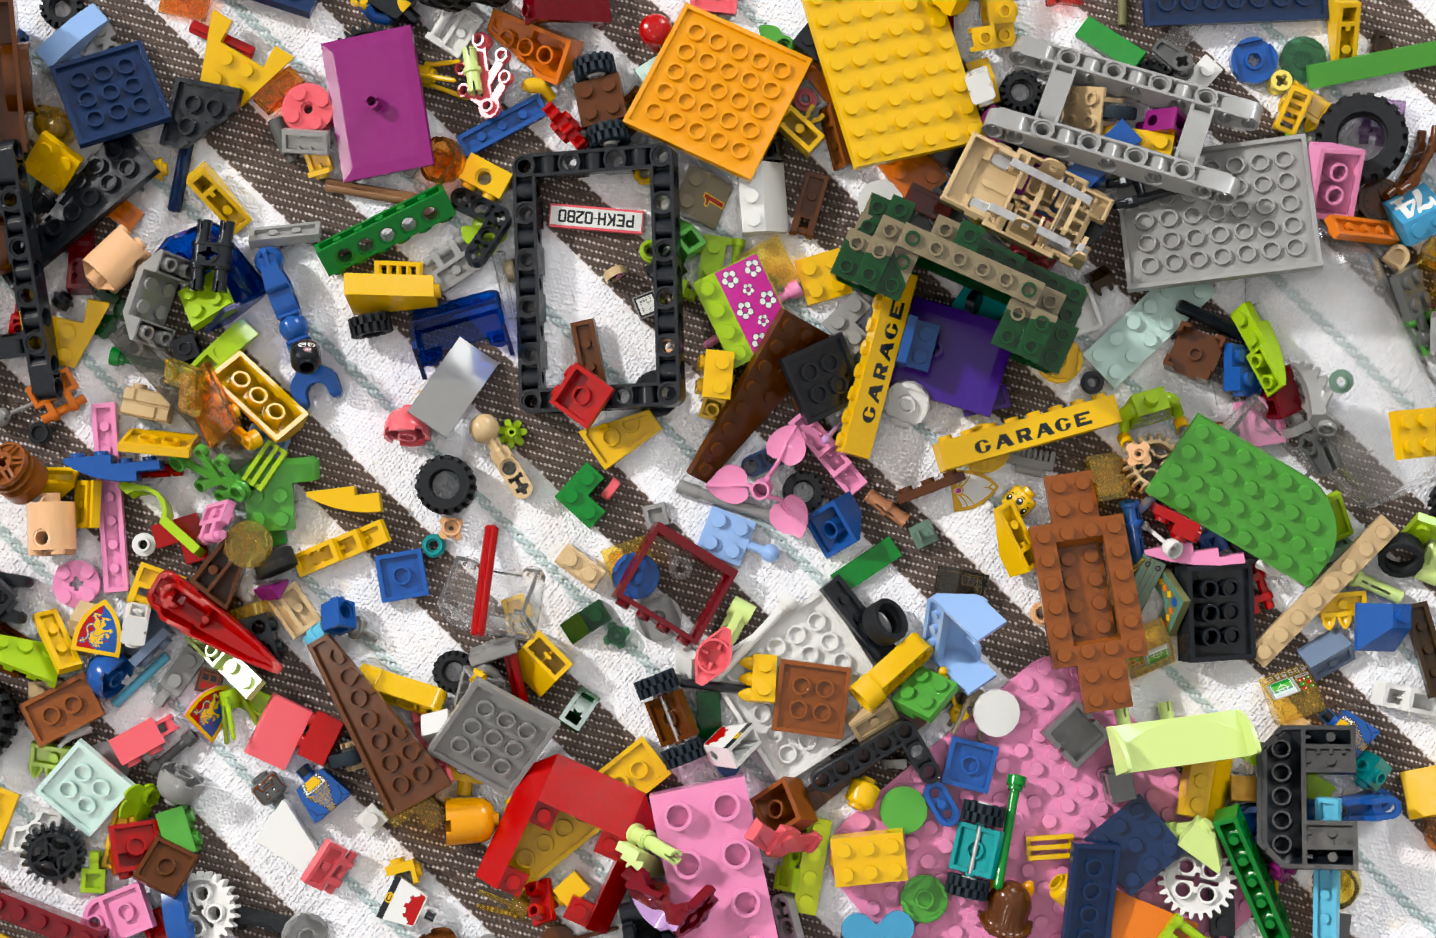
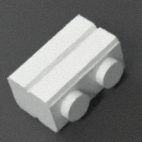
M987 66L967 71L965 82L972 103L979 104V107L993 103L992 99H994L996 94Z
M135 602L127 603L120 642L125 644L126 647L139 648V646L145 645L151 614L150 605Z

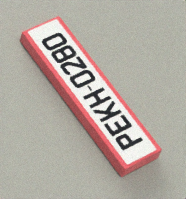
M550 203L548 227L642 235L644 211Z

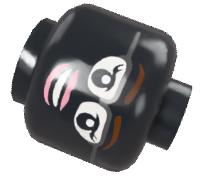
M300 339L291 345L289 350L290 362L294 371L307 375L320 368L322 359L320 346L317 342L310 339Z

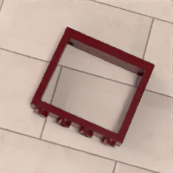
M654 522L611 597L616 599L615 604L625 610L628 608L637 612L635 614L637 618L644 622L652 621L656 624L655 628L666 635L668 633L676 636L675 640L678 643L688 647V645L698 644L735 579L738 570L663 523ZM656 536L722 576L689 634L623 594Z

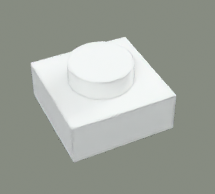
M372 802L355 820L372 836L389 818Z

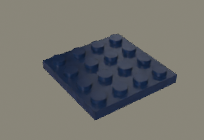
M141 40L49 66L80 149L172 122L171 113Z

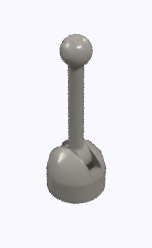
M30 402L11 411L3 407L0 408V428L10 423L12 415L33 407V403Z

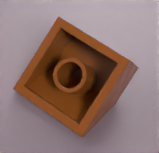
M783 776L749 799L756 817L775 831L780 824L796 827L802 832L818 821L801 778Z

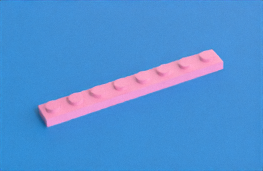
M117 403L91 404L94 452L109 451V454L117 457V463H119L118 459H121L120 451H117V443L119 442ZM96 478V480L102 481L100 540L104 593L130 591L123 491L118 487L121 482Z

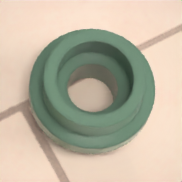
M1338 369L1329 377V386L1336 393H1346L1353 387L1354 378L1345 369ZM1338 377L1345 379L1344 386L1337 384Z

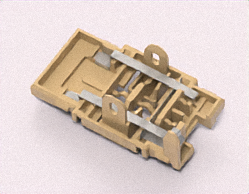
M973 131L938 202L961 213L964 212L963 215L975 221L978 219L981 222L980 227L984 228L986 226L990 228L989 232L1040 257L1042 254L1047 256L1046 260L1051 261L1052 258L1059 259L1058 262L1069 267L1073 266L1074 269L1080 271L1086 263L1087 256L1091 250L1090 247L1086 246L1089 238L1084 236L1082 239L1091 220L1100 225L1104 224L1115 200L1107 197V194L1089 188V181L1067 171L1066 166L1056 159H1042L1022 148L1015 152L1011 147L1001 142L997 143ZM1035 163L1041 165L1040 167H1033ZM1031 175L1023 194H1015V189L1022 190L1028 176ZM1061 190L1053 206L1059 209L1057 214H1055L1049 209V207L1055 199L1058 191ZM1011 198L1024 201L1030 206L1029 210L1026 211L1017 207L1014 212H1011L1014 206L1010 202ZM1038 209L1046 212L1049 217L1054 219L1053 222L1046 221L1044 227H1042L1046 217L1040 218L1034 215L1035 210ZM1007 219H1008V220H1009L1008 225H1007L1005 231H1002V229H1003V227H1004V225H1005V223H1006V221H1007ZM1037 234H1039V237H1038V239H1037L1035 245L1032 246L1031 244H1032L1033 241L1035 240Z

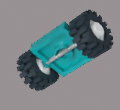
M964 799L960 818L977 823L972 824L958 821L948 868L965 872V874L948 872L944 889L946 893L971 900L987 901L991 882L976 878L975 875L991 880L995 878L1005 832L987 828L986 825L1003 828L1006 808L983 801Z

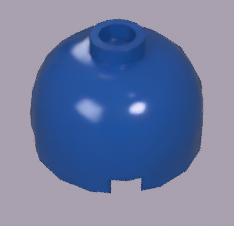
M120 653L119 658L96 655L89 660L86 680L97 696L102 699L103 697L110 699L125 687L124 684H121L127 674L131 678L134 671V666L128 661V657Z

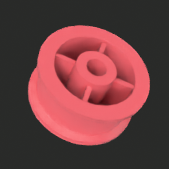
M303 83L293 87L286 94L282 103V115L290 128L331 131L334 127L333 107L329 93L324 88L313 83Z

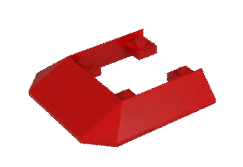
M557 753L535 761L515 788L475 876L495 889H501L519 898L529 874L508 864L527 823L530 822L550 831L559 810L602 829L593 851L614 861L595 902H590L573 894L563 914V918L579 924L587 930L607 934L619 908L618 904H621L627 891L624 885L626 881L621 877V874L627 868V862L621 859L622 853L615 850L619 841L628 842L626 832L632 824L639 823L646 830L654 831L653 813L645 792Z

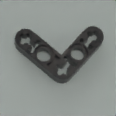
M457 188L450 195L454 209L483 223L465 250V258L468 265L473 268H480L486 264L511 227L512 217L507 208L466 188ZM465 196L467 202L461 200V201L458 203V200H457V199H458V198L462 199V198ZM479 205H486L488 207L487 211L482 214L476 213L475 209ZM503 216H505V219H506L505 221H504V220H500L499 222L497 221V217H498V218H502ZM487 233L495 235L494 239L490 242L482 240L483 236ZM478 253H480V258L475 257L474 259H472V254L477 255Z

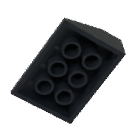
M1253 563L1220 566H1174L1175 578L1191 600L1177 631L1178 661L1198 663L1256 659Z

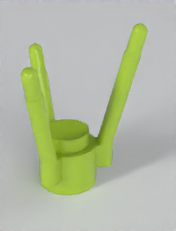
M236 688L219 692L224 744L226 745L229 743L228 725L231 739H236L232 709L240 707L239 702H242L255 725L258 723L246 698Z

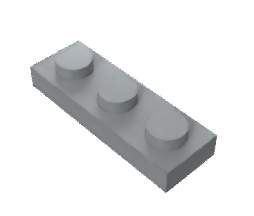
M321 221L250 228L248 240L250 249H261L267 246L287 247L292 244L321 242Z

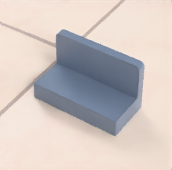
M1337 627L1297 649V654L1306 663L1310 677L1315 682L1356 659L1351 642Z

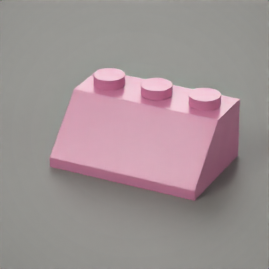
M1309 142L1308 157L1317 219H1325L1330 214L1354 217L1366 150L1331 142Z

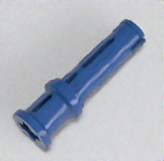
M1127 499L1119 502L1128 534L1133 571L1137 567L1143 553L1145 554L1141 528L1144 520L1140 517V499Z

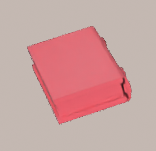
M273 692L268 703L265 704L266 707L251 738L248 739L249 742L244 752L285 771L313 710Z

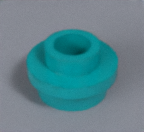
M430 534L422 542L423 552L432 558L441 556L446 549L445 540L441 539L438 534ZM433 541L438 543L437 550L430 548V544Z

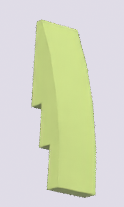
M618 842L615 850L622 853L621 859L627 862L626 867L632 865L637 871L643 867L650 873L651 878L664 877L665 871L663 866L655 856L629 842Z

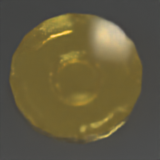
M245 520L235 524L229 530L225 538L224 548L227 557L233 564L241 568L253 569L261 566L267 557L270 556L273 540L271 533L264 525L256 521Z

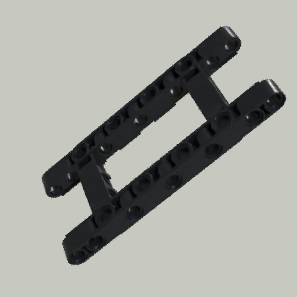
M18 139L0 141V213L4 217L6 235L4 236L9 264L12 263L15 281L13 288L17 311H20L23 330L21 332L0 334V360L26 356L31 389L35 393L36 398L39 401L60 399L63 396L64 388L23 149ZM14 194H15L16 197H17V203H16V204L13 202V195H14ZM22 242L25 244V252L21 249ZM30 290H31V291L33 292V294H34L33 300H32V299L30 298V296H29V291H30ZM38 337H39V338L41 339V341H42V346H41V347L38 345V342H37Z

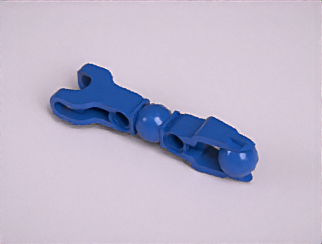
M267 246L261 248L255 255V267L262 274L265 291L276 318L280 321L279 332L282 338L287 341L286 345L289 351L291 345L300 339L312 340L308 334L309 324L306 318L301 315L302 311L293 284L283 268V254L276 247ZM321 364L320 368L311 374L305 375L295 372V376L290 384V391L294 400L302 408L308 410L311 405L308 392L317 383L324 384L333 398L343 397L344 392L338 374L334 370Z
M1379 788L1377 792L1367 789L1355 794L1335 797L1342 798V821H1383L1397 818L1402 811L1401 802L1385 788ZM1315 799L1308 800V820H1315ZM1245 803L1240 805V808L1255 842H1257V832H1255L1257 821L1252 814L1257 812V803ZM1394 803V809L1391 812H1385L1390 810Z

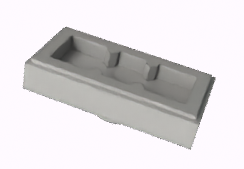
M281 129L282 153L330 155L329 130Z

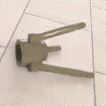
M978 689L970 696L962 692L958 704L963 706L952 730L953 735L957 733L967 708L973 709L974 703L984 691ZM949 719L947 725L950 727L953 724L951 722V719ZM978 729L977 740L981 742L983 732Z

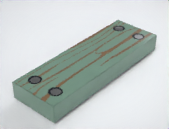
M1144 553L1134 570L1141 612L1166 566L1164 562ZM1113 611V618L1116 620L1115 611Z

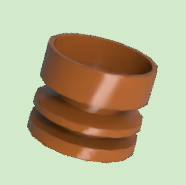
M15 442L1 444L0 494L16 505L33 501L46 487L48 469L21 445Z

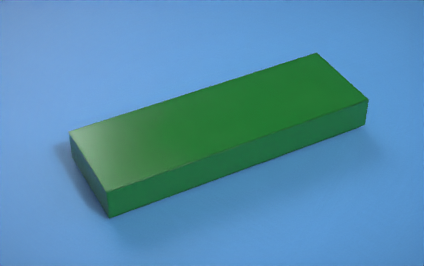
M1090 16L1075 33L1077 39L1112 60L1138 67L1147 55L1146 51Z
M888 536L830 576L833 578L839 574L850 589H853L901 557L902 554L890 536Z

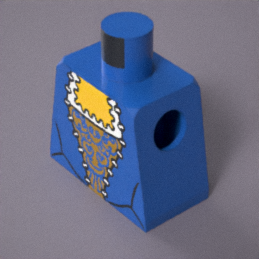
M1327 707L1318 715V718L1325 725H1355L1356 759L1380 733L1378 729L1348 710H1341L1336 715Z
M306 763L296 771L304 781V784L296 791L315 824L320 822L354 793L350 787L326 767L315 773L309 764Z

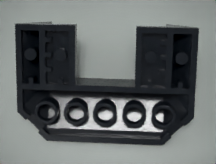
M1280 725L1265 742L1260 744L1262 751L1256 754L1257 845L1282 869L1359 871L1358 822L1308 820L1307 775H1357L1355 725Z

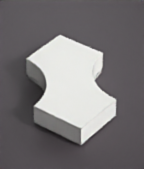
M40 807L37 816L32 822L25 826L12 827L8 851L21 853L24 851L21 845L23 842H27L25 837L27 834H32L34 827L40 829L41 823H46L49 828L51 821H55L56 827H59L61 822H64L65 817L53 808Z

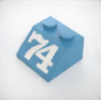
M1425 183L1419 184L1415 189L1403 196L1396 195L1390 200L1382 202L1388 220L1400 239L1397 242L1398 244L1413 246L1436 234V195Z

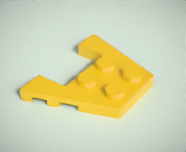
M213 10L200 81L241 88L244 94L240 107H243L273 77H276L287 64H290L295 56L278 46H274L265 65H260L223 43L234 20L217 10Z
M30 290V291H29V296H30V298L33 300L34 294H33V292ZM89 298L87 300L84 322L52 316L60 365L72 368L77 366L111 302ZM38 337L37 342H38V345L41 347V346H42V341H41V339Z

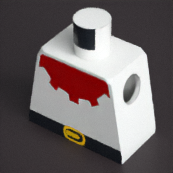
M753 723L722 726L709 739L702 740L703 748L713 766L737 769L762 743Z
M398 873L395 875L376 917L415 927L419 918L433 923L438 910L426 905L430 897L429 892L414 884L412 880L403 874Z

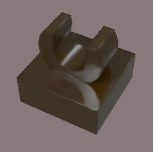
M1105 265L1083 275L1086 283L1090 284V287L1097 295L1102 296L1101 288L1104 286L1110 291L1113 290L1112 282L1116 281L1113 272Z

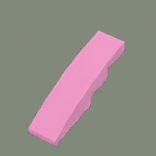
M799 413L788 422L789 425L799 426L806 442V447L845 493L850 491L852 496H854L868 484L845 454L836 452L837 446L832 437L830 443L824 444L822 442V436L828 433L818 421L805 425Z
M1191 541L1182 542L1183 552L1176 559L1168 558L1163 553L1162 546L1144 549L1145 554L1148 556L1191 565L1220 566L1245 563L1244 552L1220 556L1218 546L1194 550L1193 542Z

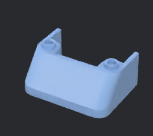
M936 593L927 600L922 638L934 648V652L929 659L938 668L946 667L948 669L947 676L952 681L958 683L959 688L967 696H970L997 676L981 660L982 647L979 642L1004 626L1007 621L989 605L983 596L977 594Z

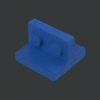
M909 314L894 366L902 369L908 367L928 373L940 326L918 320L917 316Z

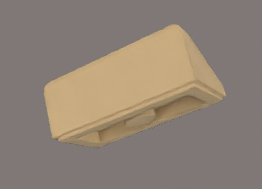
M888 697L873 712H868L865 708L860 707L845 718L859 743L900 719Z

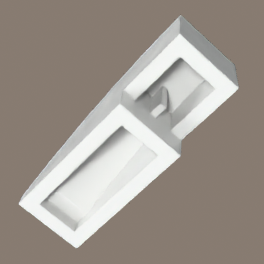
M1375 680L1370 704L1436 717V698L1428 699L1425 690Z

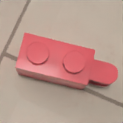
M169 714L156 722L150 717L108 740L121 766L125 767L127 765L128 768H132L142 762L141 757L149 753L150 756H153L164 750L162 747L166 744L164 737L180 729L179 725L176 726L172 720L174 716ZM164 724L167 731L161 734L157 726Z

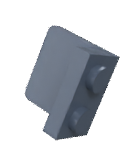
M151 609L145 645L139 646V648H129L122 644L121 647L131 656L128 661L134 667H146L155 659L154 655L160 649L164 650L172 643L173 640L171 638L176 633ZM123 619L120 621L121 630L123 625Z

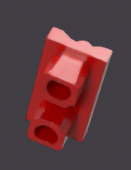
M544 878L525 884V894L530 899V905L527 909L528 917L532 918L533 926L540 927L544 923L556 921L555 908L559 907V904L553 897L551 879Z

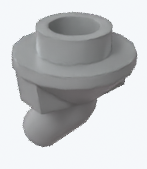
M356 616L357 629L348 632L350 639H359L361 635H364L375 643L379 639L380 634L367 627V621L360 616Z

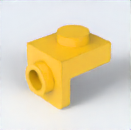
M304 154L309 169L307 173L308 178L315 177L316 180L329 177V172L335 169L330 155Z
M404 856L391 859V864L385 867L387 876L410 870L414 884L419 883L421 876H424L421 862L417 863L416 857L407 860L404 859Z

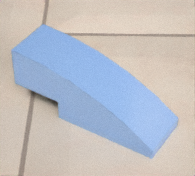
M92 3L58 28L35 52L48 67L66 62L74 53H80L104 28L109 19Z

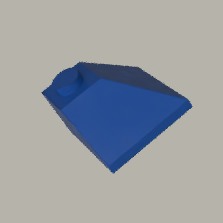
M850 491L808 515L807 526L826 559L860 540L862 511Z
M1355 603L1354 651L1395 652L1411 629L1412 604Z

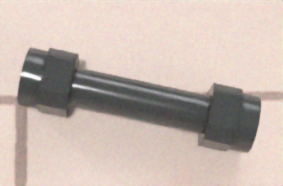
M189 729L180 736L181 740L161 757L151 760L146 765L147 770L153 776L158 775L163 763L171 761L187 746L192 747L197 743L200 738L194 730Z

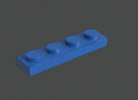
M539 93L501 112L497 117L488 119L456 136L466 158L468 159L471 152L476 155L547 117L542 110L545 104Z

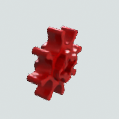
M551 101L542 108L543 112L552 121L549 126L565 144L570 141L577 150L589 147L588 142L579 133L583 129L566 110L561 113Z

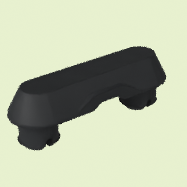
M241 905L240 908L235 909V913L241 916L233 920L238 926L232 928L234 930L238 928V931H241L246 926H259L267 931L278 933L277 938H281L284 925L291 917Z

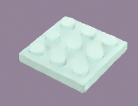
M80 738L34 792L90 838L125 798V791L135 785V783Z

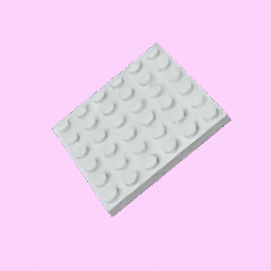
M820 591L801 602L794 611L786 612L743 657L753 656V654L777 655L776 687L780 658L852 668L850 686L873 668V665L848 626ZM750 636L732 647V655ZM738 662L720 682L745 685L738 678L744 673L752 672V670L744 668ZM850 690L846 716L862 707ZM720 692L740 724H754L762 742L756 749L776 781L783 776H798L856 738L846 720L843 740L773 731L771 726L774 704L750 703L742 700L738 694ZM889 694L887 697L889 698V700L891 701L892 705L894 706L893 701H892L893 696H892L891 694Z

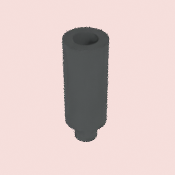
M283 116L269 120L268 124L283 158L286 157L289 164L297 162L298 160L294 153H282L281 129L288 128Z

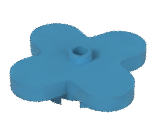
M901 910L890 911L879 923H875L863 913L854 912L844 918L841 932L843 938H911L914 932V923L911 917Z

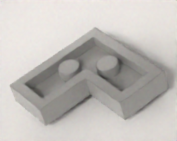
M854 291L822 322V326L832 335L842 332L850 352L856 357L860 353V346L867 336V333L857 323L872 309V306Z

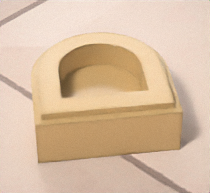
M1396 244L1388 248L1380 260L1396 272H1399L1409 263L1410 252L1404 245Z

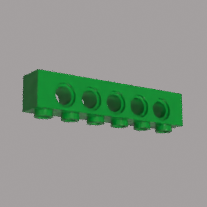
M439 183L315 244L314 247L329 277L340 275L348 267L366 262L368 257L372 255L383 254L389 250V247L397 243L403 244L417 233H425L438 223L450 221L456 215V211L442 183ZM428 207L434 208V211L430 214L423 213ZM406 218L413 219L410 224H402V221ZM385 228L392 229L387 235L381 234V231ZM363 239L371 240L367 245L359 244ZM342 249L350 250L347 255L341 256L338 254Z
M1235 804L1217 809L1213 820L1214 827L1262 937L1291 938V923L1240 805Z

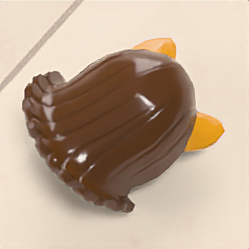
M990 879V891L985 902V910L979 909L977 913L983 928L989 935L997 938L1029 937L1033 928V921L1028 920L1032 910L1033 881L1028 880L1020 884L1014 880H1005L1003 888L996 890L993 886L994 880Z

